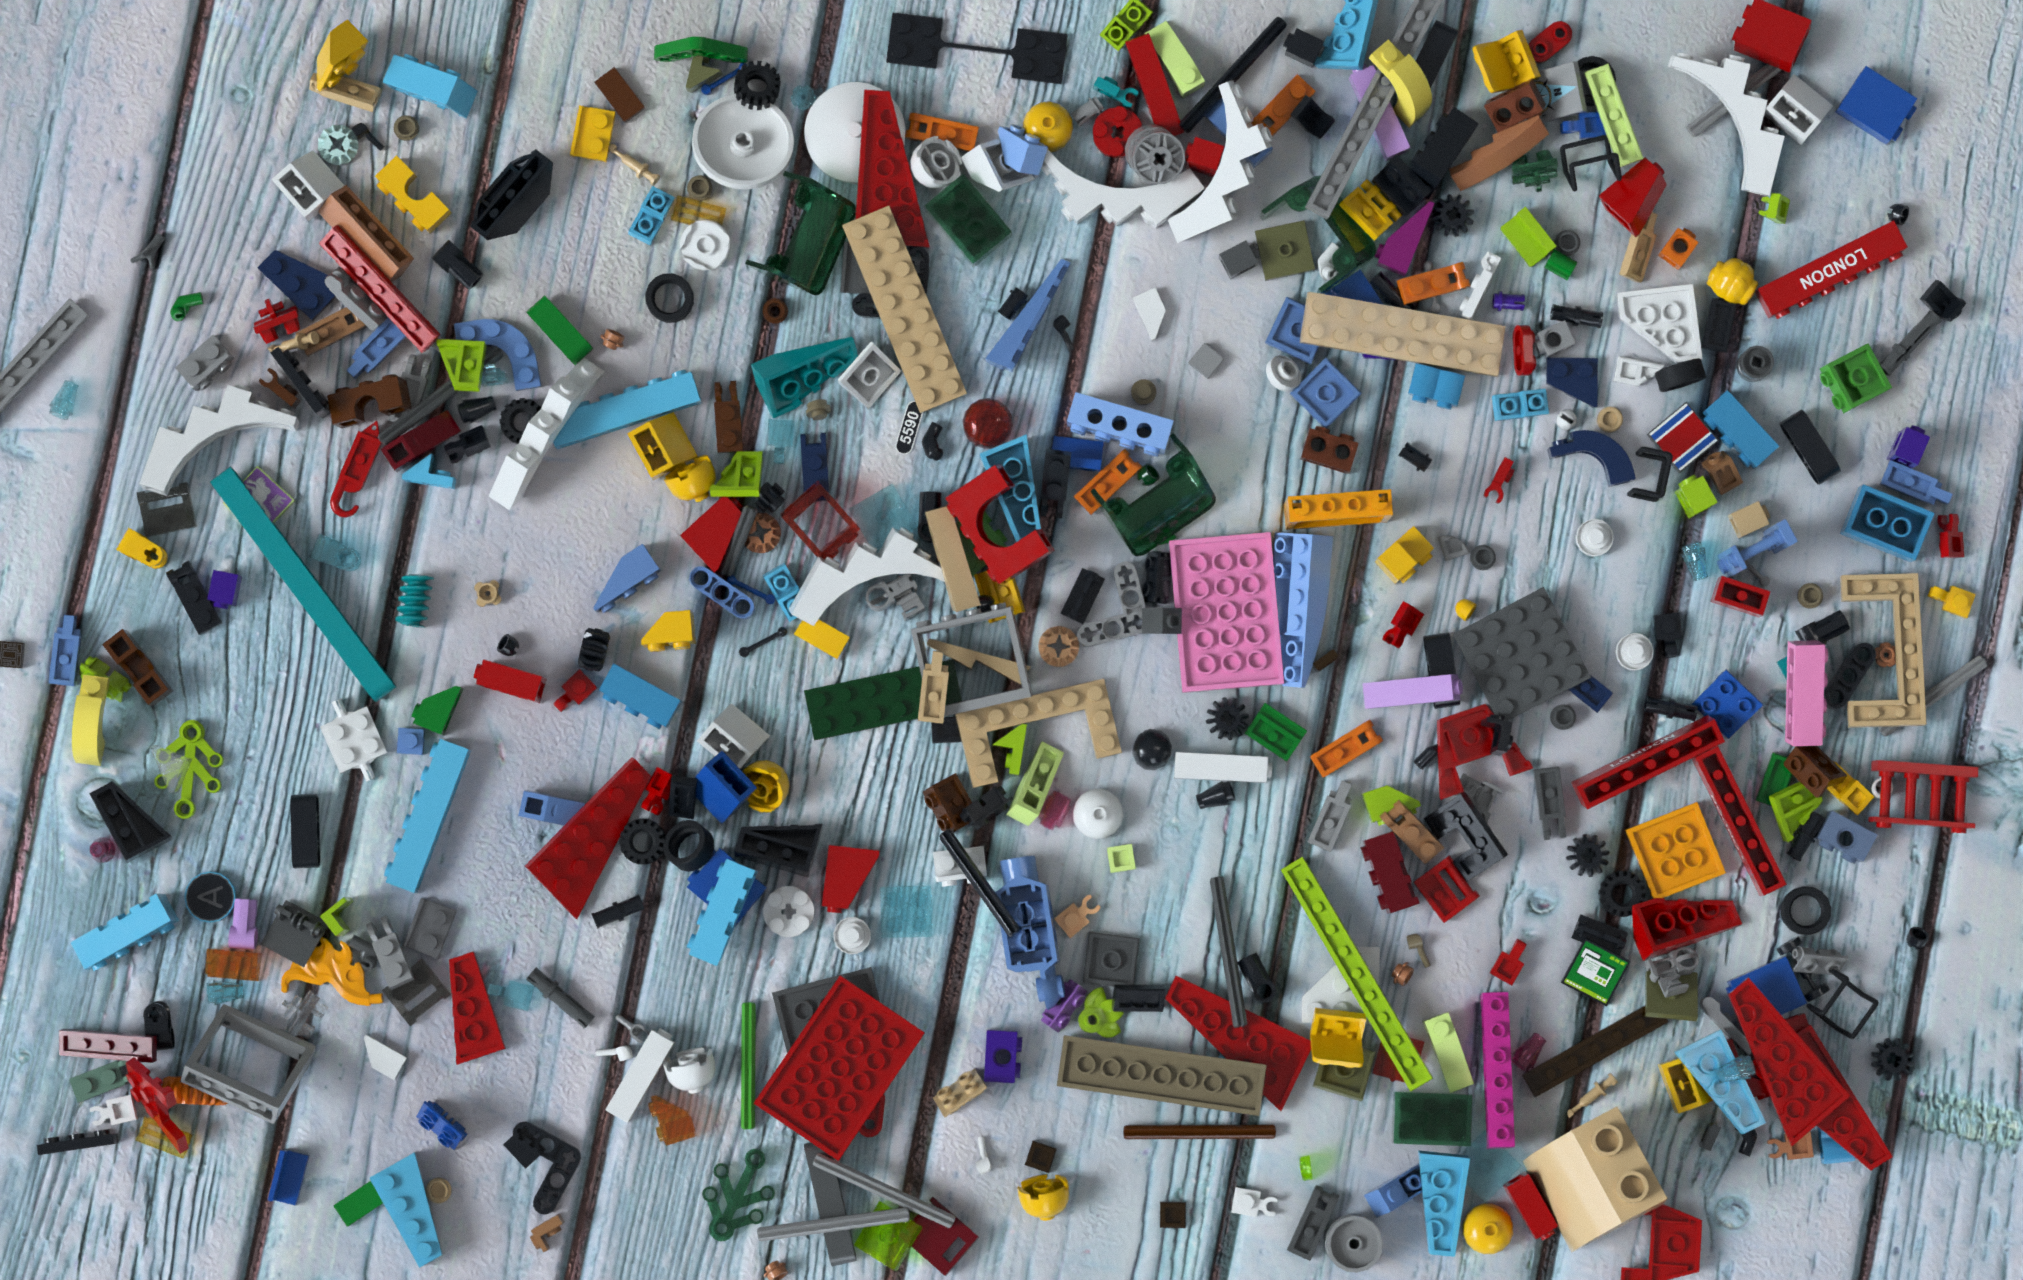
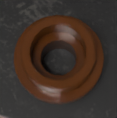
M770 299L763 306V316L769 323L779 324L788 315L787 305L781 299ZM774 307L780 309V314L777 316L771 314V309Z

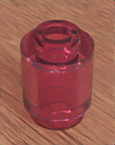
M1053 791L1051 796L1048 795L1038 818L1041 821L1039 824L1052 831L1055 827L1060 829L1071 808L1069 805L1072 800L1059 792Z

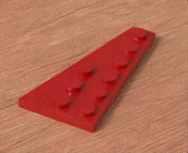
M864 89L855 219L889 206L905 245L930 247L890 91Z
M1809 1024L1796 1032L1850 1095L1848 1099L1816 1126L1869 1170H1873L1891 1159L1893 1156L1813 1027ZM1755 1059L1744 1064L1763 1080Z

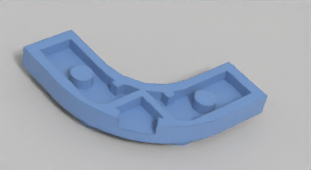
M480 319L454 324L456 340L485 341L486 346H497L508 355L512 365L516 391L541 387L535 351L528 339L517 328L506 322L494 319Z

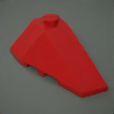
M1654 898L1632 906L1633 938L1643 961H1646L1649 957L1652 959L1668 954L1670 951L1689 946L1742 925L1733 901H1687V899L1665 900L1664 898Z

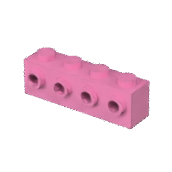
M1818 640L1788 641L1785 742L1791 746L1823 745V738L1826 736L1823 713L1827 710L1824 688L1827 687L1828 683L1827 674L1825 673L1828 650L1825 644Z

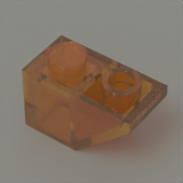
M659 1095L651 1096L652 1102H649L648 1105L652 1117L657 1116L659 1122L656 1132L660 1142L664 1141L667 1146L697 1136L688 1110Z

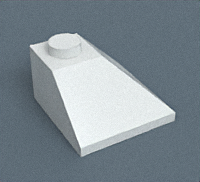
M1000 138L980 144L961 157L972 180L999 192L1034 180L1032 174L1019 173L1005 164Z

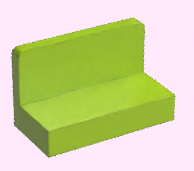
M1526 206L1500 228L1529 267H1533L1557 247Z
M343 897L320 916L335 936H344L350 931V928L338 914L354 902L351 897Z

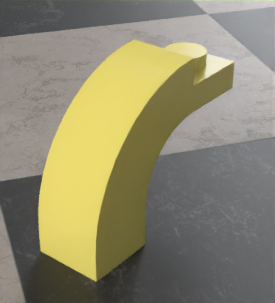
M1388 39L1370 55L1369 59L1394 86L1398 98L1396 105L1393 107L1394 112L1410 128L1431 107V89L1425 74L1410 54L1405 57Z
M83 674L80 692L76 696L72 725V753L75 763L101 766L106 743L103 737L102 724L110 683L109 678Z

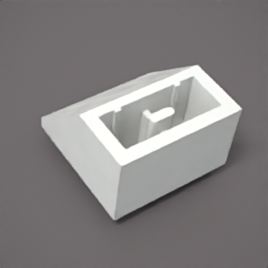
M1793 74L1766 107L1764 116L1801 145L1833 105Z
M314 150L288 164L271 179L308 221L318 214L319 209L330 194L345 186Z
M731 703L711 723L697 742L714 756L723 751L742 770L770 735Z

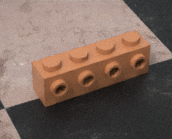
M347 185L330 194L319 209L318 213L331 227L338 225L391 282L401 277L414 260L411 254Z

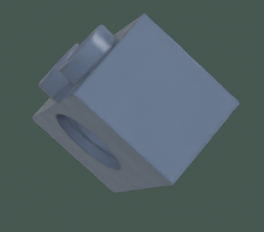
M1828 811L1825 822L1815 836V839L1820 841L1818 844L1820 847L1830 852L1836 849L1843 853L1841 858L1855 864L1856 861L1864 862L1878 834L1834 811ZM1843 831L1849 833L1851 837V842L1847 846H1843L1839 842V835Z

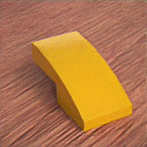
M819 619L814 626L802 620L794 633L797 637L835 659L839 658L850 639L849 636Z
M1833 761L1847 777L1843 783L1829 786L1826 790L1858 816L1874 796L1858 780L1853 779L1837 762Z

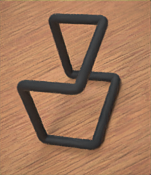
M1607 135L1564 144L1560 147L1563 172L1574 192L1577 191L1574 167L1607 159L1618 181L1622 180L1619 156L1617 153H1611ZM1605 141V155L1572 162L1569 165V174L1565 149Z
M1641 447L1636 451L1637 456L1662 461L1656 492L1632 488L1627 492V496L1657 502L1659 498L1665 495L1673 456L1667 451Z
M1832 969L1831 973L1842 981L1841 985L1823 1010L1810 1003L1806 1007L1834 1030L1850 1039H1854L1875 1011L1879 1002L1852 984L1848 976ZM1846 985L1859 996L1873 1003L1852 1034L1825 1016Z

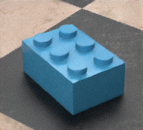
M1863 484L1857 489L1840 534L1911 563L1917 559L1934 513Z

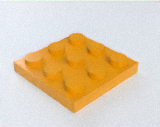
M1698 802L1625 830L1652 899L1670 896L1726 873Z

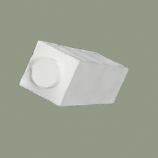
M1175 753L1174 779L1266 783L1267 778L1272 777V763L1268 762V757Z
M661 1028L658 1031L651 1030L605 1109L606 1111L626 1123L630 1122L662 1067L664 1060L675 1044L671 1040L672 1034Z

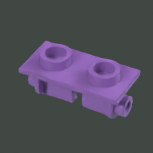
M1071 979L1068 982H1064L1065 998H1060L1062 1001L1060 1005L1056 1004L1049 1010L1046 1008L1042 1013L1043 1018L1041 1021L1058 1033L1068 1025L1071 1019L1070 1016L1076 1008L1083 1004L1085 995L1088 992Z

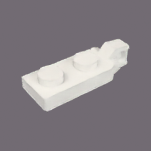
M1487 252L1481 260L1483 272L1481 275L1476 274L1471 284V288L1474 290L1470 298L1467 296L1464 298L1459 309L1463 311L1462 319L1473 320L1501 262V257Z

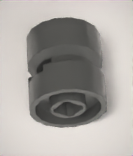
M1763 346L1749 347L1737 360L1736 369L1738 374L1747 382L1762 380L1771 372L1774 366L1773 355Z

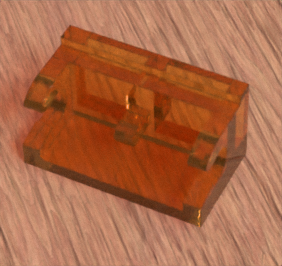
M207 949L205 968L207 977L259 981L262 953Z

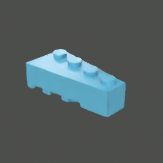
M1027 434L980 453L979 455L985 470L994 465L1002 464L1015 485L997 498L1015 542L1034 530L1041 529Z
M156 893L149 897L150 902L139 903L130 908V913L118 915L109 920L106 926L103 927L101 925L70 942L84 969L89 970L92 968L93 971H97L108 965L106 960L114 956L116 959H119L129 954L128 948L136 944L141 947L151 942L152 935L158 932L163 935L175 929L174 924L179 919L167 896Z

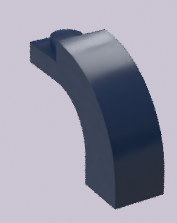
M1589 430L1572 431L1569 434L1570 443H1568L1567 439L1552 442L1553 447L1547 449L1549 460L1576 453L1593 456L1601 463L1604 469L1608 487L1633 482L1636 479L1632 463L1625 450L1612 438L1602 433Z

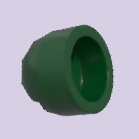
M1146 463L1138 471L1137 479L1138 481L1141 479L1144 481L1142 483L1143 486H1150L1158 481L1160 476L1151 464Z

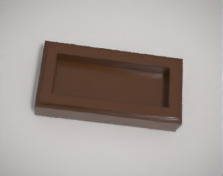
M615 67L594 82L624 123L645 109L644 105Z

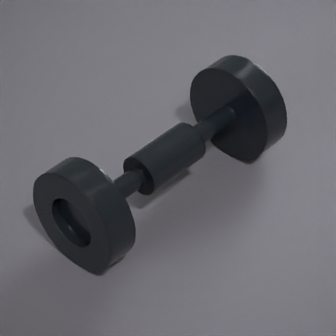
M1797 936L1779 946L1777 951L1780 956L1789 951L1792 954L1793 949L1801 945L1802 941ZM1799 972L1812 988L1811 991L1804 995L1807 1002L1820 997L1830 990L1827 983L1817 987L1811 978L1812 973Z

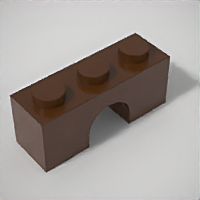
M396 374L385 375L382 377V380L377 382H361L358 384L359 387L352 389L349 387L338 388L335 390V393L327 395L332 424L342 429L365 423L364 408L371 400L376 399L379 412L388 416L412 409L407 380L398 377Z
M121 629L102 644L116 664L121 666L134 683L133 686L148 705L155 706L173 692V689L127 630Z

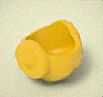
M1731 258L1725 262L1718 261L1716 266L1711 269L1706 282L1717 296L1730 303L1742 305L1748 303L1759 285L1754 280L1753 268L1737 258Z

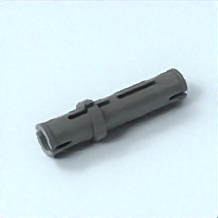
M1929 310L1899 344L1895 343L1892 346V351L1879 363L1886 375L1890 376L1903 361H1907L1910 358V353L1941 323L1942 320L1936 313Z
M537 967L527 977L526 980L542 992V996L545 999L549 998L584 1029L595 1017L574 998L558 986L559 983L556 980L553 982Z

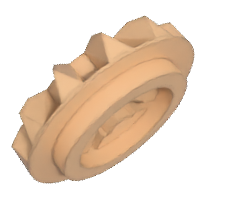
M1056 626L1049 628L1042 634L1039 640V653L1042 659L1051 666H1066L1073 662L1078 654V638L1066 627ZM1058 635L1061 636L1062 644L1070 646V648L1062 649L1059 657H1057L1056 649L1047 647V645L1056 643Z

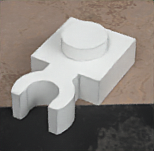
M132 1094L106 1100L107 1108L94 1106L89 1109L90 1112L99 1111L101 1113L100 1120L92 1122L95 1126L104 1124L109 1118L111 1125L138 1119Z
M1235 1187L1231 1213L1257 1217L1258 1210H1262L1267 1216H1275V1212L1268 1211L1266 1205L1268 1202H1278V1199L1272 1196L1260 1199L1261 1191Z

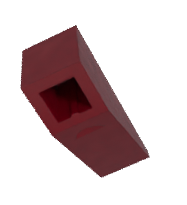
M446 410L401 435L381 448V451L394 471L398 473L460 433L461 430L449 411Z

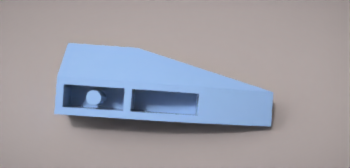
M1275 532L1273 565L1284 675L1283 686L1305 688L1309 678L1326 614L1333 536Z

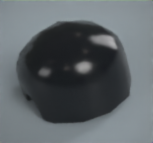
M1148 729L1137 736L1132 754L1136 763L1143 769L1157 770L1163 767L1169 760L1172 745L1169 737L1162 731Z

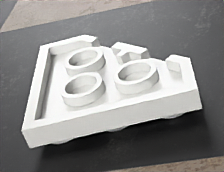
M1693 284L1616 294L1619 319L1675 363L1697 358L1703 359Z
M1357 947L1379 984L1380 947ZM1334 965L1302 996V1023H1312L1315 1008L1364 1013L1337 965ZM1366 1017L1365 1024H1371L1368 1018Z

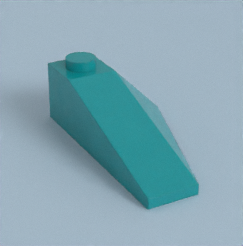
M848 337L773 354L752 363L751 367L758 390L770 415L774 419L799 407L802 404V399L812 391L814 393L818 392L821 389L820 385L830 377H837L847 369L858 357L854 338Z

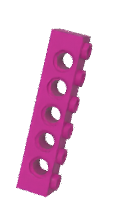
M1508 992L1482 993L1480 995L1487 1149L1514 1148Z

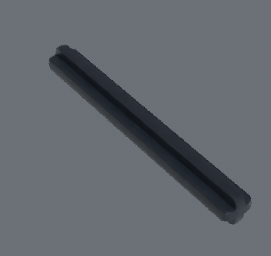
M948 829L941 833L939 836L941 842L1009 937L1017 934L1020 931L1018 924L953 832Z

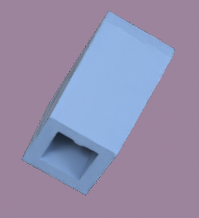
M1011 124L1010 128L999 126L998 133L1005 164L1019 173L1039 175L1048 146L1039 142L1040 138L1038 136L1028 133L1024 134L1025 129L1023 127Z

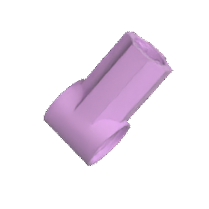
M235 899L233 925H231L229 930V948L256 949L258 940V928L256 927L258 900Z

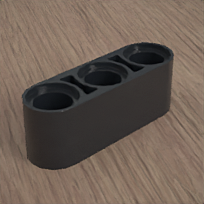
M1438 20L1435 21L1416 59L1417 64L1427 78L1430 88L1459 32Z
M1802 409L1779 423L1788 441L1818 485L1841 472L1837 461Z
M1449 632L1423 636L1429 677L1456 674ZM1460 700L1433 702L1435 709L1460 705Z
M1860 643L1849 651L1824 690L1827 708L1838 709L1848 702L1875 660L1876 651L1871 644ZM1859 648H1864L1868 652V659L1865 662L1857 658ZM1846 669L1854 672L1855 679L1852 683L1846 682L1843 678V673ZM1832 690L1840 693L1841 701L1839 704H1833L1830 701L1829 694Z
M318 794L291 795L292 866L294 869L319 868L320 821Z

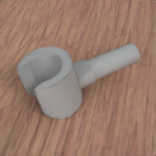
M620 1014L616 1016L615 1019L627 1027L630 1035L637 1042L643 1043L638 1038V1034L644 1031L649 1035V1031L641 1024L634 1025Z

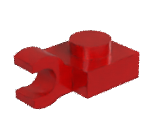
M1506 457L1503 458L1490 486L1484 491L1483 497L1487 498L1490 491H1495L1498 494L1495 503L1499 504L1502 501L1504 493L1501 486L1504 481L1509 483L1515 469L1511 468L1514 461Z
M1949 514V522H1947V515H1938V525L1944 531L1939 532L1941 558H1963V532H1958V514Z
M1403 601L1391 621L1394 628L1386 631L1382 640L1399 649L1404 642L1405 636L1407 634L1413 635L1424 614Z
M579 669L561 686L566 693L553 704L562 712L573 700L580 705L597 687Z
M656 767L646 787L649 794L642 802L641 808L657 816L660 815L663 809L662 798L668 800L670 796L672 774Z
M1516 939L1509 954L1501 951L1489 973L1512 986L1524 966V963L1518 959L1527 944Z

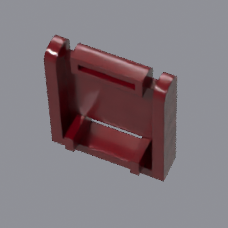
M932 1197L929 1200L937 1208L954 1215L936 1198ZM919 1214L906 1227L913 1235L909 1237L904 1232L899 1235L944 1276L949 1274L979 1238L975 1232L956 1216L952 1227L947 1228ZM960 1237L966 1244L951 1261H948L943 1255L956 1239Z

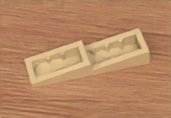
M947 506L926 511L925 515L937 561H940L952 611L958 612L980 606L981 604L954 517L948 511Z
M930 638L927 642V646L936 651L943 652V655L954 659V661L971 670L977 661L1021 685L1016 662ZM1026 665L1027 671L1029 672L1031 666Z

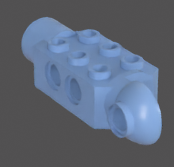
M1035 856L1000 861L1004 886L995 893L1020 928L1017 934L1009 937L1001 927L1007 969L1014 972L1040 970L1041 977L1036 978L1037 994L1039 1001H1045L1046 1008L1049 1010L1058 1003L1060 998H1065L1062 975H1056L1055 965L1060 961L1049 885L1039 882Z

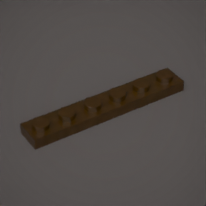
M1644 1005L1522 1074V1077L1533 1096L1537 1097L1668 1023V1020L1666 1018L1645 1017Z

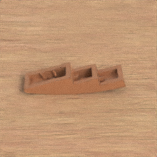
M1537 115L1492 135L1494 142L1472 151V159L1450 168V175L1459 190H1465L1512 164L1549 135V132L1540 116Z

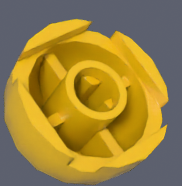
M1047 101L1040 102L1031 107L1025 115L1023 128L1025 129L1024 134L1028 133L1038 136L1040 138L1039 142L1048 146L1050 152H1056L1064 148L1070 141L1073 123L1069 112L1063 106Z
M708 455L699 456L693 459L695 463L688 465L685 463L665 476L666 479L664 481L675 497L680 500L689 501L695 499L696 502H700L709 496L708 491L711 485L715 484L716 473Z
M758 760L743 770V773L757 787L747 799L750 802L749 807L759 812H771L783 803L789 793V779L787 773L780 765L770 760Z
M1047 1174L1033 1176L1021 1182L1022 1187H1017L1020 1204L1026 1213L1043 1221L1055 1218V1215H1058L1066 1208L1069 1200L1068 1180L1061 1175H1055V1179H1047Z
M1482 1203L1473 1207L1465 1215L1462 1223V1234L1466 1243L1474 1251L1481 1254H1495L1503 1251L1510 1244L1513 1236V1222L1510 1215L1502 1207L1493 1203Z

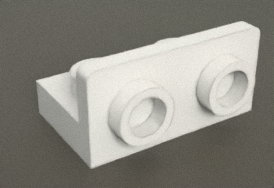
M984 846L964 848L982 875L986 877ZM948 850L933 852L936 882H942V887L957 885V880L967 879V884H970V881Z

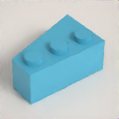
M404 54V57L393 55L383 79L384 84L393 90L418 100H425L436 104L438 108L443 110L445 108L453 110L459 116L467 119L478 91L460 79L461 74L447 69L446 72L440 71L439 66L427 61L424 65L420 64L417 58L408 54Z

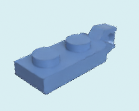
M387 318L355 350V354L352 356L355 362L347 369V372L354 379L363 373L364 370L369 374L372 370H375L406 336Z
M1891 460L1880 482L1882 486L1934 505L1935 501L1947 505L1953 495L1941 489L1942 483L1938 482V479Z
M64 615L63 628L57 627V632L54 633L49 684L76 687L82 637L80 636L81 630L76 629L77 616Z

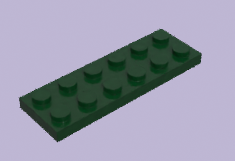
M954 659L942 661V665L948 666L949 672L945 705L960 702L962 697ZM919 666L804 690L814 741L918 719L922 685Z

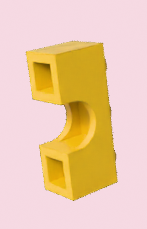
M397 155L375 175L379 181L376 186L386 196L391 193L397 199L394 204L403 214L408 211L414 217L411 222L421 232L426 229L431 234L452 214L432 191L421 200H413L409 197V185L417 176Z

